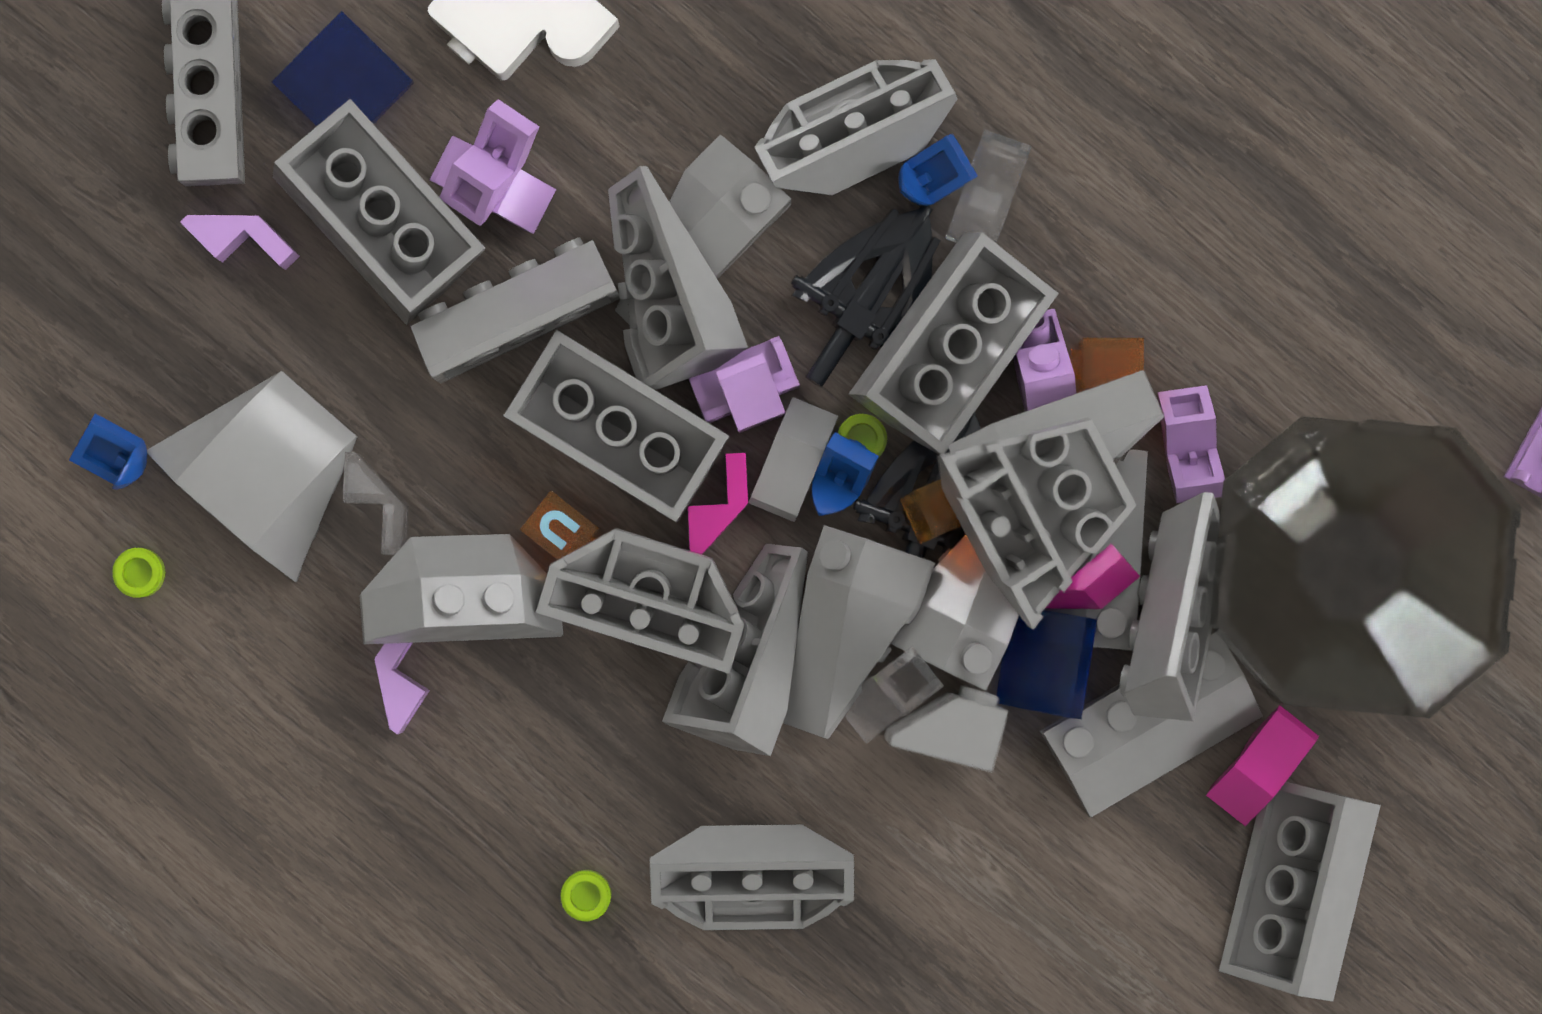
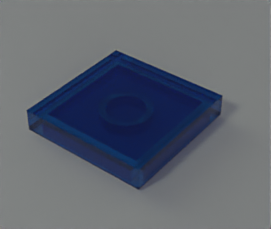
M341 11L291 61L272 83L318 126L349 99L374 124L414 84V81Z
M1043 610L1041 613L1043 618L1034 629H1031L1019 615L1008 647L1002 657L996 694L999 697L998 704L1067 718L1082 719L1097 619Z

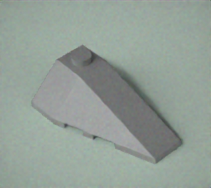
M720 134L685 169L669 203L718 279L791 206V198L781 188H775L770 177L756 163ZM620 300L615 311L630 325L627 300Z
M639 166L610 187L608 194L614 249L622 254L625 282L618 283L620 300H627L630 329L623 330L625 349L636 379L657 390L715 370L746 350L748 346L731 300L648 167Z
M1142 370L992 423L949 444L948 447L950 452L1090 418L1100 433L1112 459L1121 458L1165 416L1147 375Z
M765 544L733 593L735 605L745 625L730 673L697 663L694 665L688 661L678 677L662 720L663 723L733 750L771 756L788 710L808 551L800 547Z

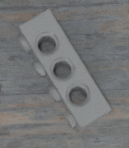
M162 0L163 21L165 25L171 24L172 44H165L164 46L165 70L167 75L173 74L174 94H167L166 96L167 120L169 124H175L176 144H169L168 147L170 173L177 174L178 181L184 186L245 184L238 0ZM200 21L210 22L212 25L210 39L201 45L191 44L189 41L191 27ZM211 71L214 75L212 89L203 95L193 94L191 91L192 78L198 72ZM205 120L214 121L217 129L215 138L206 145L195 144L193 140L195 126Z

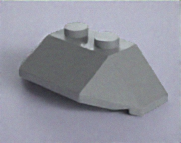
M936 59L923 60L922 63L909 60H875L786 103L770 125L765 137L761 138L755 145V150L775 188L834 195L922 152L957 101V96Z
M618 528L609 531L551 563L536 613L726 673H730L745 625L713 558Z
M510 534L410 537L359 595L363 644L562 637L563 625L560 620L536 613L547 573Z
M802 824L700 826L650 857L651 904L660 909L666 908L676 917L702 930L804 929L828 916L840 905L844 907L854 901V854Z

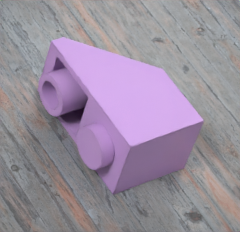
M1055 308L1049 309L1013 357L1025 412L1077 394L1074 370Z

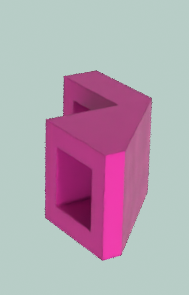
M746 453L725 454L728 504L688 506L690 551L703 555L748 505Z
M1111 543L1071 577L1073 581L1065 592L1059 591L1046 608L1102 609L1136 581L1140 575Z
M1279 705L1251 734L1240 756L1211 785L1206 796L1246 826L1275 797L1316 743L1319 736Z

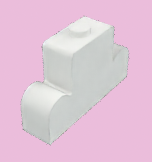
M433 0L428 7V13L433 22L452 38L447 46L468 65L476 59L500 80H507L544 38L547 40L551 54L558 62L565 66L576 67L591 60L620 27L618 19L597 0Z

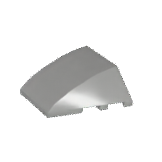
M280 371L147 449V453L178 486L250 549L297 582L304 560L320 528L319 525L332 494L336 490L357 436L289 376Z
M1090 418L937 456L942 490L985 571L1031 629H1034L1043 618L1041 615L1042 611L1059 591L1065 592L1073 582L1071 577L1091 553L1097 554L1137 506L1100 433Z

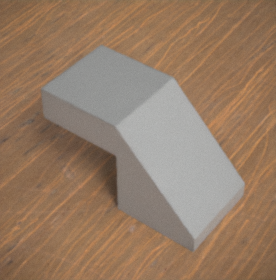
M792 397L748 503L795 522L836 424L838 415Z

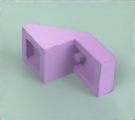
M499 99L494 102L486 111L474 145L452 163L440 195L443 202L481 226L525 164L539 126Z
M452 136L430 181L443 188L452 163L473 145ZM520 170L492 213L534 234L556 189Z
M187 215L180 221L221 262H224L249 236L285 270L300 257L260 216Z
M763 353L715 371L739 433L785 415L784 407Z
M1207 385L1158 392V403L1165 416L1161 419L1167 469L1176 503L1185 502L1203 492L1214 493L1215 498L1225 497L1226 480L1217 451L1216 416Z
M413 643L384 644L374 659L389 729L396 734L403 733L430 691L397 670V667Z

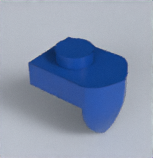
M952 133L904 162L899 171L898 183L900 193L908 200L917 205L930 206L974 180L978 175Z
M95 413L70 456L69 461L112 483V489L118 490L129 486L143 474L147 465V448L142 438Z
M836 432L824 450L812 481V499L819 516L834 514L851 506L863 492L879 458L878 455L869 451L862 443L847 439Z

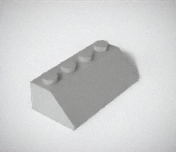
M351 99L274 162L273 178L406 325L417 317L418 313L425 310L438 299L485 250L481 242Z
M983 232L964 233L848 395L887 425L938 455L945 454L949 448L948 445L952 444L1059 293Z
M581 237L568 241L554 249L555 258L539 266L536 259L526 261L509 270L511 279L493 287L490 280L482 282L463 292L465 301L450 308H447L445 302H441L418 313L420 322L410 327L431 378L441 384L619 300V294L594 241L591 240L583 244Z
M558 330L555 331L504 414V417L676 523L683 516L729 438V435Z
M1203 492L1162 512L1159 531L1153 530L1151 532L1148 547L1149 559L1152 561L1150 574L1142 576L1139 587V601L1143 605L1140 620H1133L1130 629L1129 640L1133 655L1131 664L1124 665L1120 677L1121 695L1126 696L1133 715L1194 721L1229 546V538L1214 493Z
M1212 630L1194 721L1133 715L1126 696L1121 695L1120 684L1041 729L1040 733L1091 818L1263 717L1244 673L1220 632Z
M960 685L958 695L946 692L886 727L884 738L894 747L993 772L1008 710L997 706L999 697L985 691Z
M1287 781L1284 783L1275 797L1256 816L1219 968L1220 972L1296 996L1326 1001L1334 1000L1381 805Z

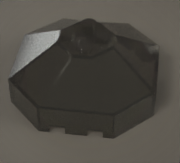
M1302 416L1223 481L1210 625L1274 703L1430 718L1509 653L1510 631H1507L1510 601H1513L1517 565V559H1514L1516 528H1520L1522 507L1456 427L1424 426L1373 419L1355 422Z

